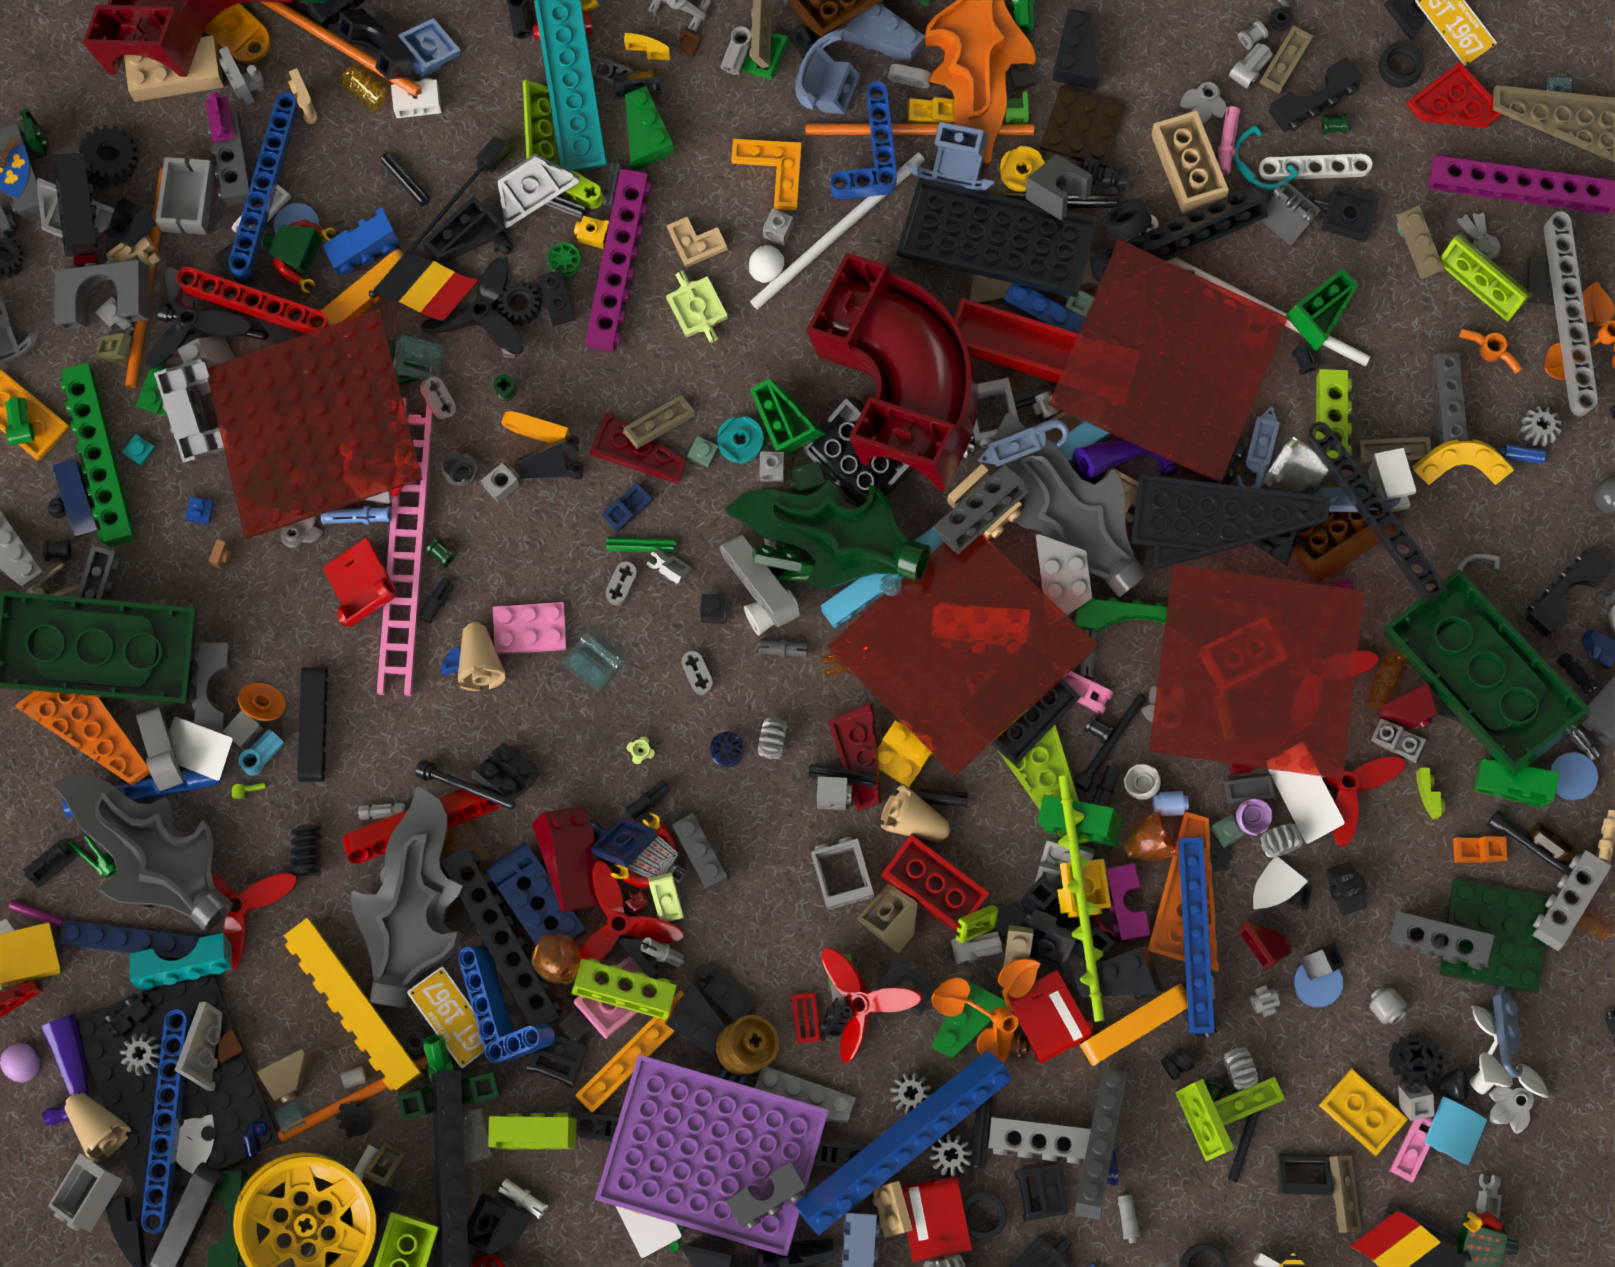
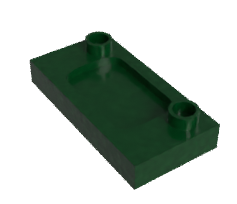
M1458 569L1443 581L1444 588L1437 600L1426 601L1423 598L1418 600L1384 627V637L1513 778L1589 718L1591 709L1468 577ZM1435 587L1434 589H1432L1430 592H1431V593L1437 592V591H1438L1437 587Z
M0 591V689L189 705L198 609L193 607Z

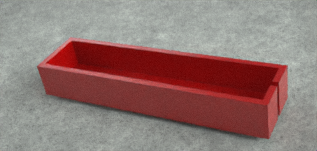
M964 298L961 299L954 320L964 337L970 357L1125 404L1139 365L1140 352Z

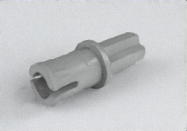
M650 937L642 941L649 944L650 947L641 944V951L654 956L658 962H666L675 967L683 965L684 955L671 949L668 944H661Z

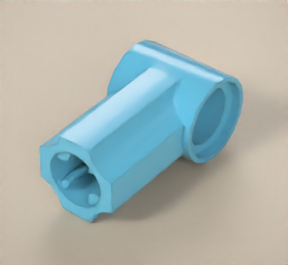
M268 729L250 749L240 754L239 764L246 774L251 776L258 775L262 772L264 765L285 743L273 731ZM249 759H257V762L254 766H246V763Z

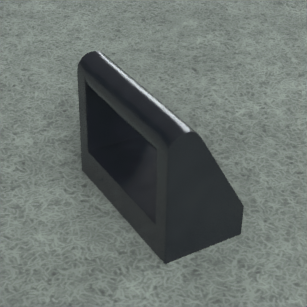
M122 198L116 204L107 235L129 247H134L157 223L144 207ZM131 223L128 235L121 233Z
M1278 1154L1279 1194L1332 1195L1329 1155ZM1285 1164L1323 1165V1184L1287 1183Z

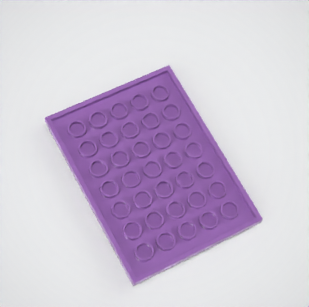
M638 1054L595 1200L787 1257L799 1217V1211L794 1204L799 1200L791 1203L790 1200L781 1204L782 1210L772 1216H769L768 1213L764 1214L759 1218L761 1222L749 1230L746 1226L743 1228L739 1226L726 1200L748 1188L752 1197L756 1200L764 1201L769 1199L774 1193V1183L769 1174L789 1162L792 1163L807 1189L829 1110Z

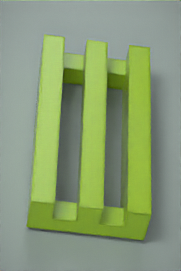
M990 905L960 918L958 923L961 926L957 928V932L960 934L956 935L955 940L964 943L994 930L998 908Z

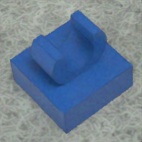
M190 497L185 520L210 524L214 501Z

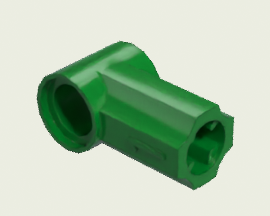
M1012 0L1011 8H1013L1014 22L1022 32L1034 30L1033 7L1035 0Z
M9 398V400L5 401L8 420L5 431L9 445L34 442L35 434L32 423L29 420L26 398Z
M812 560L802 561L800 572L782 569L784 574L775 578L780 584L786 582H807L806 580L813 572ZM768 566V569H769L770 571H771V569L775 568V567H772V566Z
M437 1034L430 1035L423 1040L431 1086V1073L454 1071L451 1058L448 1057L444 1036Z

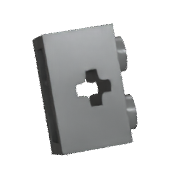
M818 776L817 809L846 810V804H851L852 785H847V778Z

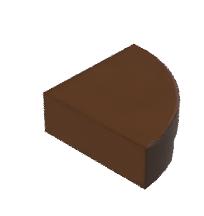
M682 28L680 31L681 48L684 49L683 51L686 55L693 58L702 41V37Z
M233 1029L226 1032L219 1043L218 1057L221 1063L244 1052Z

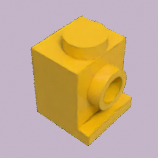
M583 216L581 222H576L574 229L578 243L604 249L609 221H601ZM589 227V228H592V229H595V230L592 231V232H589V231H587V228Z

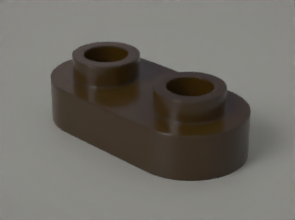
M1537 822L1530 830L1533 842L1539 846H1544L1557 860L1570 861L1576 854L1575 847L1569 841L1544 823Z

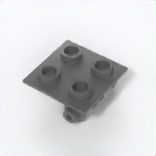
M1285 181L1281 187L1278 186L1274 190V195L1266 204L1268 217L1260 221L1292 246L1321 209Z

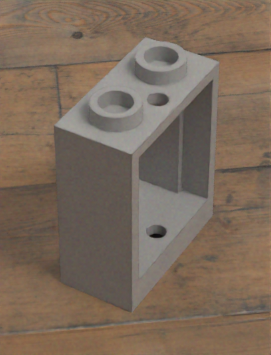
M1008 378L978 384V400L1005 394L1009 413L1013 414L1019 421ZM976 419L972 434L974 436V446L988 447L987 444L996 441L995 435L998 429L980 433Z
M846 837L838 840V844L829 846L828 843L816 846L815 851L811 852L827 911L874 898V892L858 839L852 840V837ZM854 850L864 887L830 896L819 859Z
M80 1153L48 1207L55 1211L54 1216L67 1223L66 1225L71 1229L79 1232L82 1228L91 1233L123 1179L100 1163L91 1162L87 1156ZM93 1176L97 1177V1180L75 1214L72 1212Z

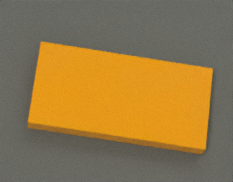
M0 370V430L6 434L5 427L8 425L5 401L12 397L26 398L29 420L34 429L35 441L18 445L40 462L71 427L3 370Z

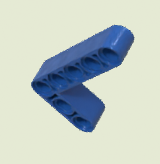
M875 81L867 87V109L874 168L834 173L830 179V191L837 199L888 195L896 189L897 172L888 93L886 86L882 82ZM874 93H879L882 96L880 98H874L871 95H873ZM877 114L884 115V118L876 119L874 118V116ZM884 135L887 139L880 141L876 137ZM888 157L890 160L887 162H881L879 161V158ZM883 178H889L892 180V182L885 184L881 182V180ZM866 180L869 182V184L866 186H861L858 184V182ZM840 182L846 184L844 188H837L835 185Z
M483 945L461 949L459 963L487 1059L492 1063L512 1061L552 1044L554 1031L548 1024L527 1026L513 1032L489 949Z

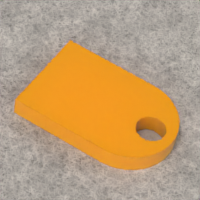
M240 3L219 13L204 30L207 36L214 35L221 49L227 46L233 59L242 64L258 62L267 54L270 48V36L266 28ZM252 45H260L261 49L258 53L253 54L249 52V48Z
M505 412L501 421L504 427L517 434L549 444L571 436L567 427L518 412Z

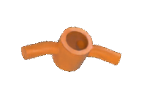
M1461 328L1459 337L1480 344L1479 353L1484 360L1494 362L1501 358L1515 374L1523 370L1515 357L1506 351L1507 341L1503 335L1491 333L1485 337L1478 332ZM1487 344H1495L1499 351L1490 350Z

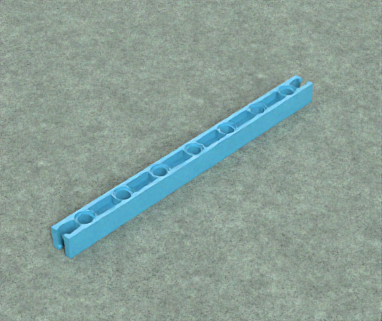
M1096 413L1069 432V437L1065 444L1060 447L1057 446L1061 439L1053 444L1060 449L1071 465L1073 464L1072 456L1075 449L1103 443L1110 438L1112 430L1100 414ZM934 527L914 540L930 546L929 563L951 549L941 541ZM873 574L859 578L823 603L821 611L833 628L836 629L907 578L901 577L898 574Z

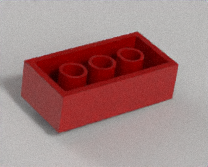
M910 835L880 875L892 886L914 899L920 907L956 934H959L957 928L961 926L958 923L959 919L976 912L989 895L985 889L913 835Z

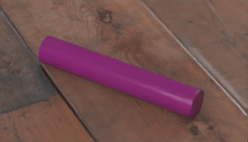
M11 900L9 904V909L45 923L49 922V924L62 928L63 920H65L15 900Z

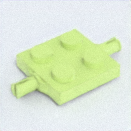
M680 271L681 275L678 272L675 276L681 286L677 291L666 295V299L685 337H690L698 332H705L710 343L713 342V339L714 341L718 340L713 327L717 323L728 319V315L708 276L698 281L689 282L685 271Z

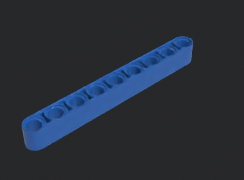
M289 92L280 93L275 100L230 254L229 266L231 274L238 281H245L252 275L298 115L295 96ZM279 125H285L283 128H278ZM273 145H280L276 148L271 147ZM269 164H273V165H274L273 167H270V168L265 167V166H267V165H269ZM263 184H267V185H268V186L265 187V188L259 187V186H261V185H263ZM257 204L263 205L259 208L254 207ZM251 224H256V225H257V226L254 227V228H249V227H248V226L251 225ZM243 245H251L249 248H242ZM238 265H245L244 268H236Z
M178 1009L169 1011L164 1019L141 1217L143 1229L155 1234L164 1232L169 1225L186 1077L178 1072L174 1077L170 1078L167 1071L170 1066L177 1065L192 1024L191 1017ZM182 1015L183 1024L175 1028L173 1025L175 1017ZM179 1040L180 1049L172 1053L170 1050L172 1042ZM172 1089L175 1097L171 1102L167 1103L165 1101V1093ZM169 1114L172 1117V1122L170 1126L164 1128L162 1119L165 1115ZM166 1139L169 1142V1148L166 1152L161 1153L159 1144L162 1140ZM163 1164L166 1167V1173L163 1177L158 1178L156 1169ZM157 1190H161L163 1193V1199L159 1203H155L153 1200V1195ZM158 1215L160 1225L153 1229L150 1225L151 1218Z

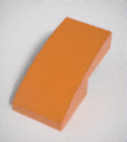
M1483 836L1480 838L1457 837L1453 839L1454 863L1508 861L1506 837Z

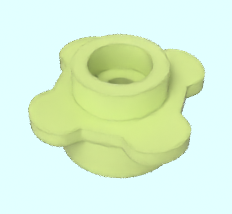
M641 737L639 740L630 742L627 745V750L631 752L633 756L632 761L635 764H641L642 760L651 759L655 755L654 750L649 746V739L647 737Z

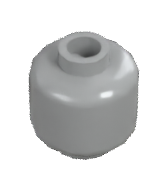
M1379 988L1371 995L1373 1000L1370 1003V1009L1383 1024L1391 1023L1394 1025L1406 1015L1405 1009L1407 1004L1394 988H1387L1385 990Z

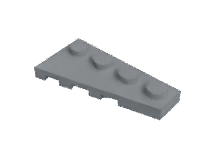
M0 511V569L25 590H28L45 578L46 575L7 518Z
M769 1067L761 1069L755 1089L827 1109L829 1111L826 1121L848 1123L856 1097Z

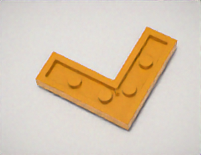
M733 139L732 164L777 166L774 209L797 210L802 144L799 142Z

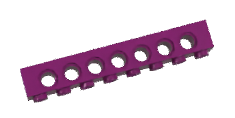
M1446 154L1434 155L1430 163L1427 189L1611 215L1615 210V181L1609 177L1593 178L1586 174H1566L1560 170L1553 172L1543 171L1539 167L1522 168L1516 164L1501 165L1494 161L1479 162L1468 157L1461 159L1451 158V156ZM1449 171H1455L1459 176H1452ZM1472 174H1478L1481 180L1475 179ZM1495 177L1502 178L1504 183L1496 181ZM1518 181L1526 182L1527 186L1520 185ZM1541 184H1547L1550 189L1543 188ZM1564 187L1571 188L1573 193L1567 192ZM1587 190L1594 191L1596 196L1590 195Z
M620 169L585 340L587 348L615 352L616 345L620 346L622 332H619L620 324L625 323L626 310H623L624 303L629 302L631 290L628 289V283L633 281L635 267H632L633 259L637 260L639 254V246L636 245L637 238H642L643 224H640L641 218L646 217L648 203H645L646 195L650 196L652 182H649L648 173ZM631 194L638 195V197L634 200H629L627 198ZM627 215H632L634 217L631 221L623 220V218ZM624 236L630 238L625 243L618 241L621 237ZM617 258L625 259V262L622 264L614 263ZM614 279L621 280L619 285L613 286L610 284ZM608 301L617 302L614 307L605 306ZM605 322L612 323V326L608 329L601 328V325Z

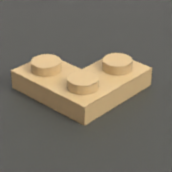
M688 217L666 225L685 268L727 250V245L718 227L696 236Z

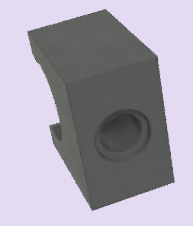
M1056 154L1027 177L1026 199L1062 220L1067 216L1068 194L1076 195L1082 200L1090 197L1092 175Z

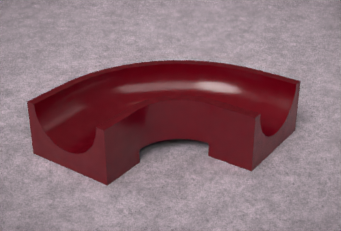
M108 0L107 5H96L82 43L109 74H118L124 55H138L162 63L173 70L179 77H187L201 36L208 24L219 13L243 2H293V0Z
M846 253L806 331L818 358L861 371L877 382L875 398L869 397L849 438L861 464L870 466L874 457L891 458L918 470L929 478L938 490L946 492L966 452L977 419L978 384L964 337L948 310L924 288L906 278L891 273L888 265Z

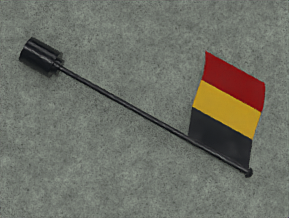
M494 136L476 156V164L479 168L373 291L369 290L371 298L383 297L398 302L425 317L445 321L479 281L478 279L462 276L435 261L411 253L482 171L486 173L488 171L494 172L509 155L511 150L504 141Z
M1398 1211L1349 1246V1248L1368 1257L1378 1267H1460L1467 1261L1470 1263L1472 1260L1469 1254L1461 1255L1441 1243L1417 1221Z

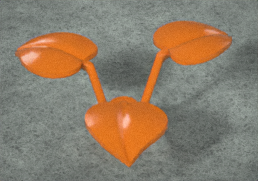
M1595 282L1582 293L1586 323L1594 322L1595 326L1602 327L1598 331V338L1590 343V349L1599 342L1606 345L1614 342L1613 351L1615 352V321H1610L1614 316L1615 307L1599 282ZM1556 343L1546 353L1544 369L1551 377L1558 380H1566L1561 345ZM1573 354L1574 359L1581 362V360L1578 358L1579 356ZM1615 355L1612 357V366H1613L1614 370H1615Z
M1022 958L1013 960L1003 967L998 977V983L1004 987L1002 994L1006 1008L998 1007L993 1012H990L972 1000L967 999L970 993V986L967 981L959 977H953L944 981L933 992L932 1004L937 1011L949 1017L961 1014L965 1003L989 1016L994 1023L993 1028H986L980 1033L977 1039V1050L981 1055L987 1050L990 1051L1004 1064L1011 1049L1014 1031L1019 1023L1018 1018L1012 1014L1014 1008L1010 1004L1008 994L1014 998L1026 995L1034 985L1040 963L1033 959Z

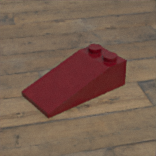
M579 806L543 812L532 823V827L561 912L600 906L594 890L592 870L594 864L598 861V857L593 855L590 849L595 844V838L586 807Z

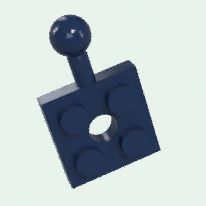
M624 817L620 818L609 830L602 829L597 821L590 820L594 838H600L590 848L593 855L626 868L658 837L654 828Z

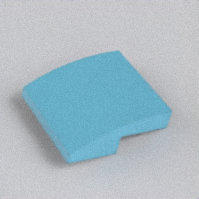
M1442 1097L1424 1143L1439 1152L1448 1154L1463 1164L1469 1165L1487 1119L1453 1100Z

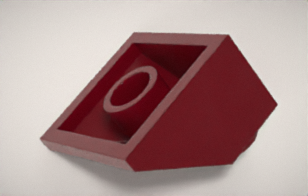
M1425 684L1384 704L1377 713L1378 718L1410 729L1416 726L1422 729L1432 724L1431 719L1437 713L1429 685Z
M1248 921L1237 930L1265 971L1292 953L1290 941L1285 935L1281 936L1278 931Z

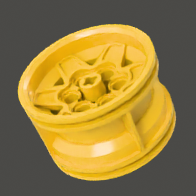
M309 1152L291 1153L266 1163L246 1182L235 1206L233 1219L234 1236L241 1257L247 1267H282L279 1264L289 1258L293 1259L295 1267H362L374 1243L376 1215L367 1189L359 1178L344 1165L321 1154ZM313 1177L324 1179L333 1185L322 1191H317ZM285 1182L284 1197L268 1196L274 1188ZM304 1191L307 1193L308 1199L305 1204L297 1205L294 1203V1196L297 1192ZM323 1200L331 1203V1209L326 1214L319 1213L317 1209L318 1204ZM284 1208L288 1213L286 1219L280 1222L274 1220L273 1214L275 1210ZM348 1208H350L351 1226L340 1220V1217ZM309 1218L310 1228H305L304 1231H301V1226L298 1224L299 1221ZM257 1222L270 1230L261 1243H259L257 1236ZM325 1226H332L335 1230L333 1237L330 1239L322 1238L321 1230ZM282 1233H287L291 1237L289 1245L285 1247L277 1244V1237ZM306 1242H311L314 1244L313 1253L308 1256L301 1254V1246ZM326 1252L339 1253L332 1261L325 1265Z

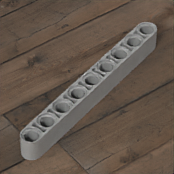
M1558 211L1545 223L1544 236L1569 406L1573 414L1585 416L1597 405L1598 397L1572 222L1567 213ZM1554 222H1557L1561 228H1557ZM1557 244L1562 245L1564 250L1559 249ZM1560 266L1565 267L1568 273L1562 271ZM1563 288H1567L1571 295L1565 293ZM1567 310L1572 311L1573 314H1574V317H1571V316L1567 313ZM1570 332L1575 333L1578 339L1572 338ZM1573 354L1578 355L1581 362L1575 360ZM1576 377L1582 378L1584 384L1579 383ZM1580 399L1586 401L1587 407L1581 404Z

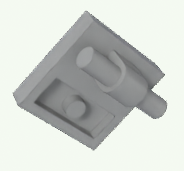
M228 47L219 49L222 56L219 62L238 100L244 99L246 105L255 102L250 92L255 89L261 92L265 89L264 78L261 72L254 65H249L247 67L248 72L241 75Z

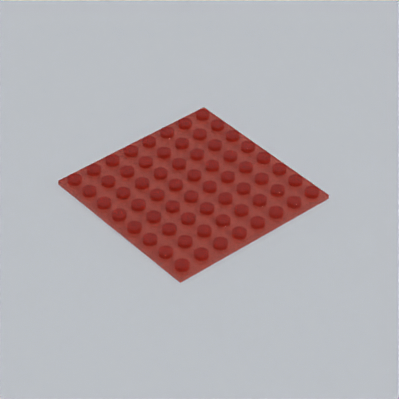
M1118 239L1048 405L1221 483L1288 317Z
M379 309L208 368L212 378L209 381V386L245 539L423 480Z
M981 534L959 554L954 552L945 543L940 545L930 554L927 569L919 582L903 578L827 647L956 776L1098 648V645Z
M1173 564L1149 752L1343 780L1364 591Z

